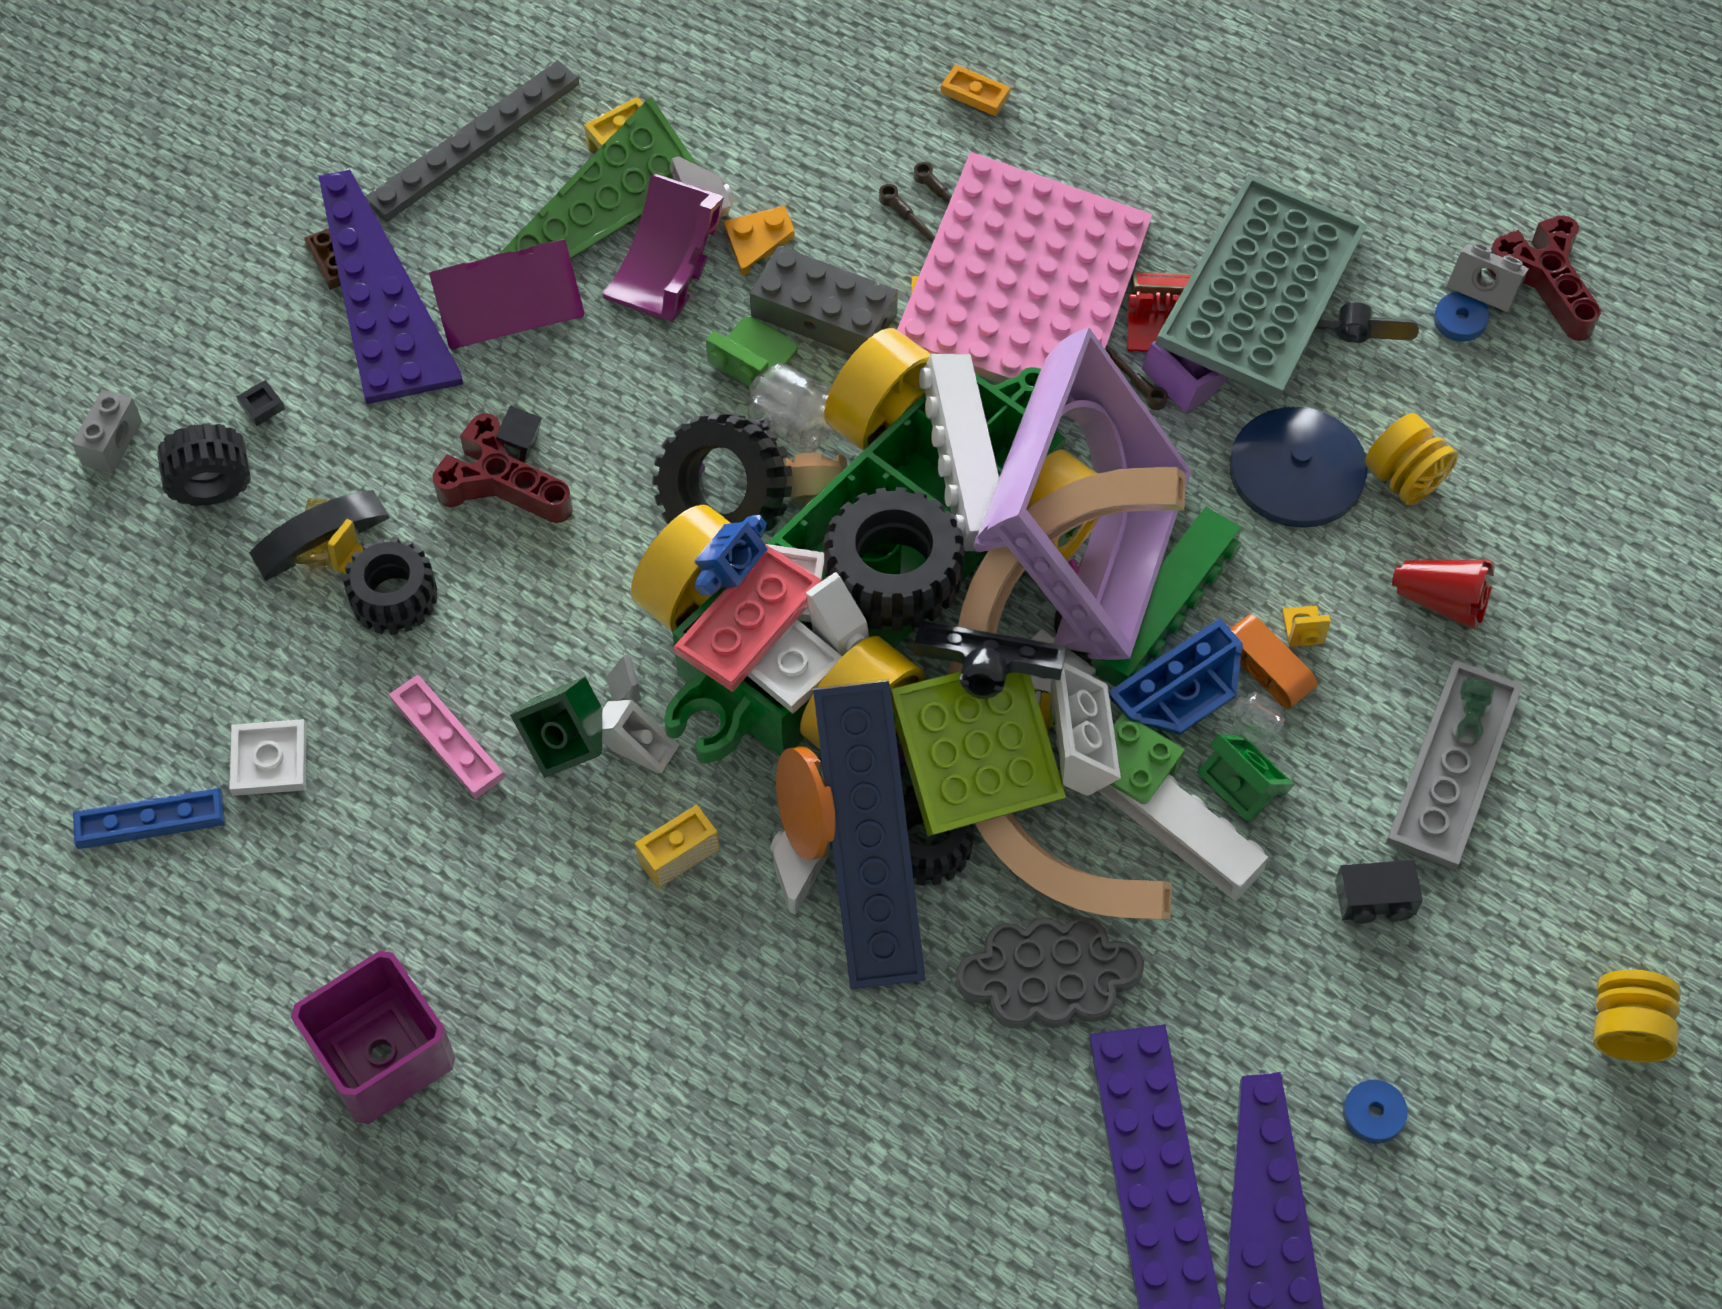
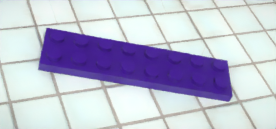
M1166 1025L1092 1033L1089 1036L1138 1309H1222Z

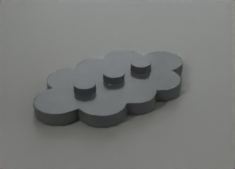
M1043 917L1035 919L1026 929L1017 924L1010 923L997 925L988 933L985 939L984 952L968 955L960 962L956 971L955 983L958 992L965 999L973 1003H990L993 1016L1000 1024L1008 1028H1022L1031 1024L1035 1019L1047 1027L1058 1028L1065 1026L1074 1016L1088 1022H1096L1106 1018L1115 1006L1116 992L1130 990L1139 983L1144 971V960L1135 946L1121 941L1109 942L1105 928L1092 918L1078 917L1071 919L1063 926L1052 918Z

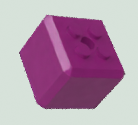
M379 950L294 1004L291 1019L307 1049L355 1122L372 1123L453 1070L455 1054L444 1026L393 952ZM384 1044L392 1048L390 1056L385 1060L376 1061L371 1058L373 1049L379 1045Z

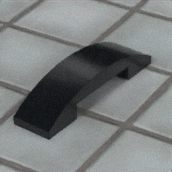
M374 490L351 493L321 503L293 517L264 537L249 554L266 581L296 566L295 557L330 540L346 519L353 521L354 527L360 534L390 517Z

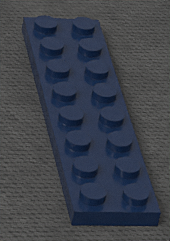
M889 679L814 688L813 694L825 787H831L835 808V836L832 846L850 989L924 981L926 978Z

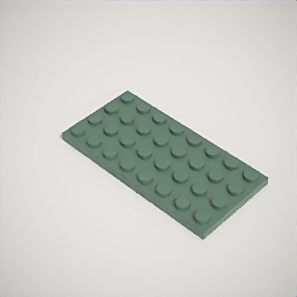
M1248 174L1158 334L1155 345L1276 399H1280L1367 225Z

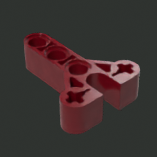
M1565 215L1555 216L1539 222L1532 239L1535 248L1527 243L1519 230L1497 237L1492 244L1491 253L1500 257L1512 256L1519 259L1523 263L1522 266L1529 268L1523 284L1536 289L1565 334L1577 341H1584L1590 338L1601 315V309L1568 261L1569 253L1579 232L1578 223L1573 218ZM1487 268L1492 275L1496 276L1493 270Z
M483 413L475 416L460 435L464 454L478 461L466 463L446 454L432 475L437 498L442 505L447 507H456L465 500L497 496L553 523L566 521L573 512L570 490L565 482L508 456L504 444L496 441L500 422L492 414Z

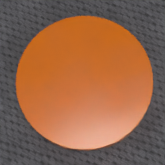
M799 746L786 749L779 758L776 772V793L780 817L790 844L800 857L805 860H812L826 856L827 843L834 840L835 808L831 787L824 786V782L817 769L820 766V760L810 749Z

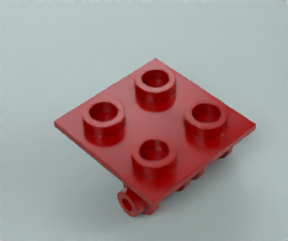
M1136 291V295L1130 294L1128 296L1127 351L1148 352L1151 343L1156 341L1180 295H1173V298H1170V293H1166L1165 297H1160V292H1156V296L1153 297V294Z

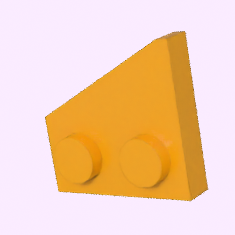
M785 206L723 221L724 230L741 275L748 274L751 271L750 267L761 258L766 260L770 257L778 245L784 246L795 237V230Z

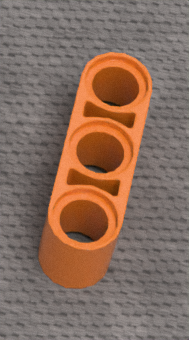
M1252 614L1247 615L1230 628L1243 643L1240 665L1282 707L1290 709L1318 687L1317 680L1312 671L1256 616Z

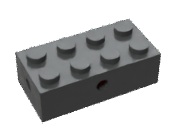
M780 245L777 246L750 291L752 317L851 355L874 334L888 329L897 314V289Z

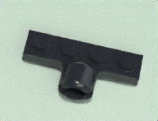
M921 621L914 642L913 655L962 664L960 684L964 690L972 697L989 699L995 697L1003 690L1006 676L1009 673H1021L1043 679L1060 680L1067 646Z

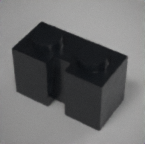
M1415 860L1340 865L1335 878L1342 921L1354 920L1355 923L1365 924L1374 921L1376 915L1386 914V917H1391L1394 921H1403L1416 915L1423 901Z

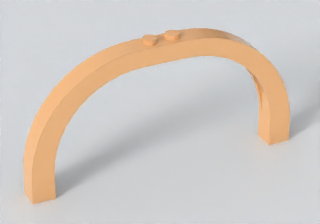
M1178 467L1131 468L1094 474L1071 482L1048 494L1030 506L1027 511L1051 542H1053L1069 530L1106 515L1131 511L1184 510L1186 474ZM1007 546L989 550L982 560L966 594L958 627L997 633L1005 603L1015 583L1025 570ZM952 661L949 674L961 672L963 665ZM1013 813L975 823L987 844L1012 872L1034 889L1058 902L1079 910L1105 916L1171 920L1172 882L1111 879L1074 868L1042 848L1025 831Z

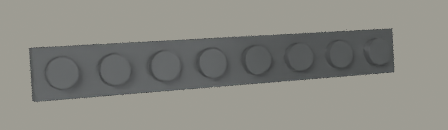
M559 60L555 61L365 197L372 210L386 222L390 221L578 86L579 77Z

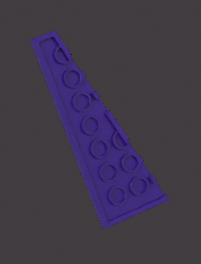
M1281 1072L1242 1076L1239 1086L1236 1151L1234 1154L1235 1168L1231 1195L1232 1209L1228 1236L1224 1309H1324Z

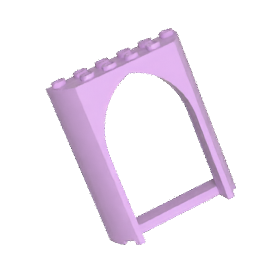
M1087 327L1062 340L1045 359L973 548L976 552L1006 546L1010 549L1063 616L1053 644L1067 646V649L1088 652V658L1130 659L1179 510L1131 511L1100 517L1092 530L1078 574H1076L1026 508L1059 420L1063 415L1080 424L1089 447L1093 469L1098 474L1119 469L1178 467L1186 474V489L1191 469L1094 333Z

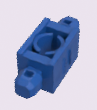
M760 515L749 516L743 522L724 524L695 559V564L702 570L696 579L695 588L702 596L713 595L720 588L738 587L768 548L760 539L766 529V522Z

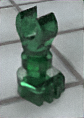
M1471 678L1463 680L1460 698L1465 701L1463 711L1466 715L1460 721L1455 731L1458 741L1463 729L1471 728L1475 732L1473 745L1479 742L1483 734L1481 717L1485 715L1486 706L1492 703L1495 691L1491 684Z

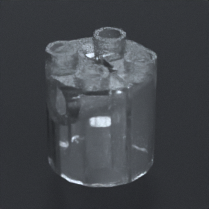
M783 362L775 364L754 379L748 392V397L751 398L748 407V419L763 418L767 422L769 430L778 438L804 453L815 452L821 444L828 446L837 431L826 424L824 419V408L830 391L829 388Z

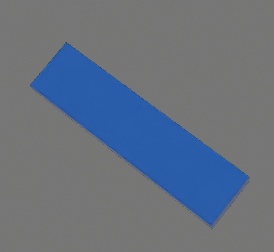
M221 788L75 811L73 812L74 845L77 849L223 826L225 825L223 792Z

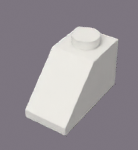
M679 156L672 158L669 169L673 179L724 196L720 217L728 215L732 206L731 203L734 202L729 185H723L721 177Z
M836 572L806 592L813 633L841 656L862 640L869 638L867 621L841 577Z
M633 700L608 701L602 710V742L612 751L654 772L662 773L679 747V744L674 739L669 738L666 735V731Z
M778 831L772 841L770 851L773 852L774 868L788 910L796 915L830 855V842L827 843L826 856L805 860L793 849L785 831Z

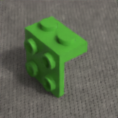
M751 316L744 317L727 337L713 330L706 338L708 363L761 394L798 351V345L795 341Z
M1122 713L1113 725L1121 779L1109 785L1137 802L1147 804L1169 774L1175 777L1181 768L1185 749L1142 723L1129 721Z

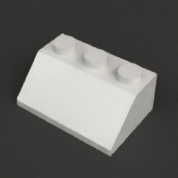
M1064 662L1061 679L1051 680L1052 714L1055 721L1056 745L1058 747L1061 768L1060 776L1064 786L1089 796L1121 779L1108 686L1106 683Z

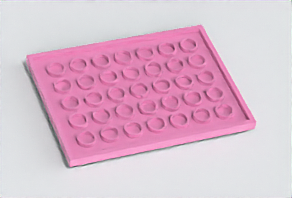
M970 152L897 330L930 354H971L974 372L982 378L997 383L1018 376L1025 368H1042L1048 354L1057 344L1068 336L1087 327L1091 329L1105 349L1153 214Z

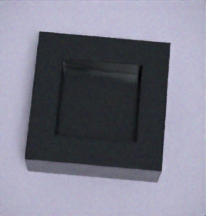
M266 380L236 396L239 405L256 426L285 410L283 401Z

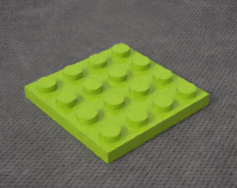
M961 672L890 689L894 721L928 836L1066 798L1030 675L1009 673L1006 676L1003 690L995 697L989 699H978L969 695L960 684Z

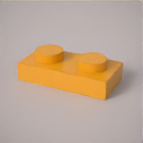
M955 64L942 82L940 93L996 117L1010 97L1011 87Z

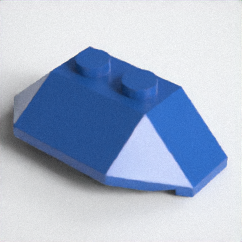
M1219 618L1108 691L1109 698L1129 721L1139 722L1145 726L1181 735L1236 698L1243 643Z

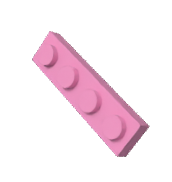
M418 674L389 694L391 702L475 800L505 779L502 770Z

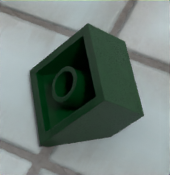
M586 676L531 698L510 714L544 778L599 757L602 754V706Z

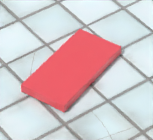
M766 545L767 551L739 586L727 587L673 647L674 654L732 692L808 607L806 592L823 581L768 545Z

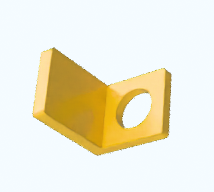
M349 519L345 520L328 542L333 569L345 575L347 562L353 563L351 556L356 551L359 553L363 552L362 545L357 543L354 523Z
M1317 606L1283 608L1282 613L1289 647L1324 644L1331 623L1330 615L1319 616ZM1297 615H1306V616H1308V617H1296V618H1294V617L1297 616Z

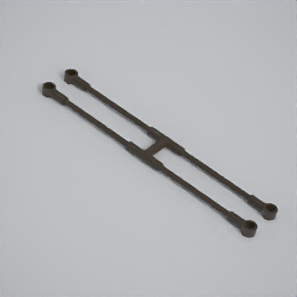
M927 162L917 163L914 166V180L917 183L926 184L938 197H942L949 203L952 195L948 192V188L933 174L931 164ZM893 184L882 185L879 189L880 203L885 206H891L903 219H908L933 244L935 235L913 214V210L898 196L897 187ZM1106 345L1105 350L1116 366L1131 379L1130 383L1147 398L1148 407L1153 410L1163 409L1166 406L1168 397L1166 390L1161 387H1154L1140 373L1132 370ZM1152 397H1160L1162 400L1157 401Z

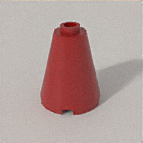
M1405 560L1402 566H1396L1392 578V586L1397 587L1398 595L1467 628L1478 630V622L1482 623L1491 595L1492 586H1489L1486 578L1487 575L1494 576V562L1490 560Z

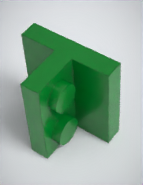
M1218 734L1210 743V746L1215 751L1197 771L1247 822H1253L1276 795H1286L1295 785L1245 735Z

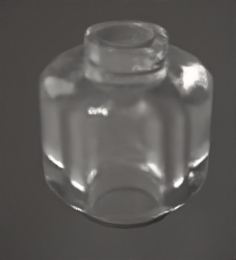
M1256 691L1249 693L1245 699L1238 696L1229 712V715L1234 717L1232 722L1233 731L1257 745H1261L1267 740L1272 742L1285 721V717L1281 715V705Z

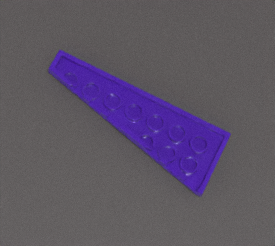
M351 170L318 175L366 404L462 385V374Z

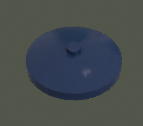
M1304 407L1277 408L1255 417L1237 435L1230 456L1231 480L1236 492L1245 504L1267 520L1285 526L1301 528L1328 524L1349 512L1363 492L1368 468L1364 463L1366 454L1360 441L1345 424L1329 414Z

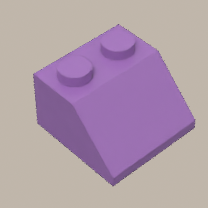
M1156 341L1151 343L1141 368L1159 387L1166 390L1167 395L1185 413L1209 400L1229 379L1227 376L1156 346Z

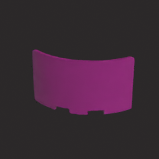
M652 175L649 181L644 209L633 242L614 279L603 291V298L673 322L683 310L690 297V294H687L692 279L699 280L708 256L704 255L703 251L709 234L713 236L716 234L724 196L664 176Z
M565 239L531 246L530 248L515 252H504L488 256L486 259L461 263L429 272L450 349H457L581 318L585 314Z

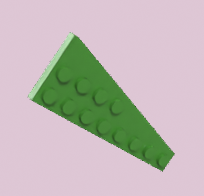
M652 96L645 100L636 112L625 121L498 254L509 251L515 252L530 248L531 246L565 239L570 259H573L642 216L650 177L657 174L673 179L669 169L672 158L679 156L696 164Z

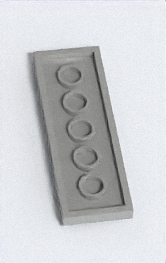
M1454 660L1385 844L1456 871L1523 687L1522 684Z

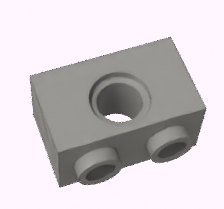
M1467 244L1458 257L1446 287L1508 312L1516 300L1529 268L1522 266L1523 263L1512 256L1500 257L1491 253L1492 250L1483 244ZM1489 268L1493 270L1496 274V280H1486L1482 275V269Z
M101 390L72 442L74 450L83 466L111 474L114 473L142 421L133 398Z

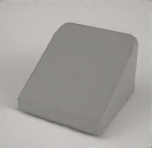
M629 654L624 655L607 676L612 701L633 700L638 702L641 697L633 662Z

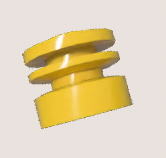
M1417 413L1407 414L1390 425L1373 443L1364 461L1366 467L1381 481L1391 480L1389 484L1390 490L1394 494H1399L1400 500L1406 505H1413L1433 492L1450 474L1459 457L1458 452L1452 446H1447L1446 441L1442 437L1432 438L1433 429Z
M1625 969L1602 975L1597 981L1598 997L1596 999V1007L1600 1013H1598L1594 1021L1593 1043L1595 1048L1604 1055L1632 1062L1651 1063L1665 1061L1674 1057L1678 1052L1679 1027L1675 1019L1680 1014L1678 1002L1681 997V989L1679 984L1670 977L1645 970Z

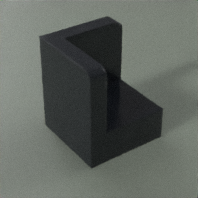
M510 406L497 432L496 441L519 449V461L526 463L538 437L542 418Z

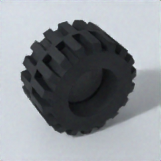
M211 423L189 425L186 428L175 430L174 434H168L164 441L158 445L157 455L163 491L171 500H177V503L190 504V506H207L222 503L237 497L240 492L246 490L247 484L250 483L251 474L243 436L231 427L225 428V425H211Z
M384 538L376 540L377 544L373 546L369 543L362 546L363 552L359 553L356 551L351 556L353 563L347 562L345 567L346 575H343L344 589L358 621L361 620L362 625L367 629L373 626L375 632L383 634L385 629H389L390 635L398 634V629L404 628L405 632L413 630L411 625L415 622L420 626L425 622L424 614L430 616L433 612L432 604L437 603L438 598L436 593L437 585L428 556L425 557L424 551L420 547L414 549L413 543L408 540L403 544L400 543L399 538H391L390 542H385ZM399 578L407 581L401 589L392 593H378L374 591L380 583L388 579Z
M913 785L906 787V794L903 795L907 831L915 825L924 823ZM973 824L946 831L948 834L947 838L935 845H921L914 842L908 836L913 878L917 879V885L925 886V880H932L933 885L941 884V877L945 876L947 881L955 878V869L962 872L966 867V860H970L972 854Z

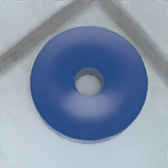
M1453 292L1442 297L1434 313V323L1439 332L1451 340L1461 342L1471 341L1481 336L1489 320V311L1484 302L1460 292ZM1457 315H1463L1465 318H1459Z
M1372 1079L1358 1083L1350 1090L1343 1105V1117L1348 1129L1357 1138L1368 1143L1380 1144L1394 1139L1401 1132L1407 1120L1408 1110L1403 1095L1393 1085L1381 1080ZM1369 1107L1379 1108L1382 1115L1378 1117L1371 1115Z

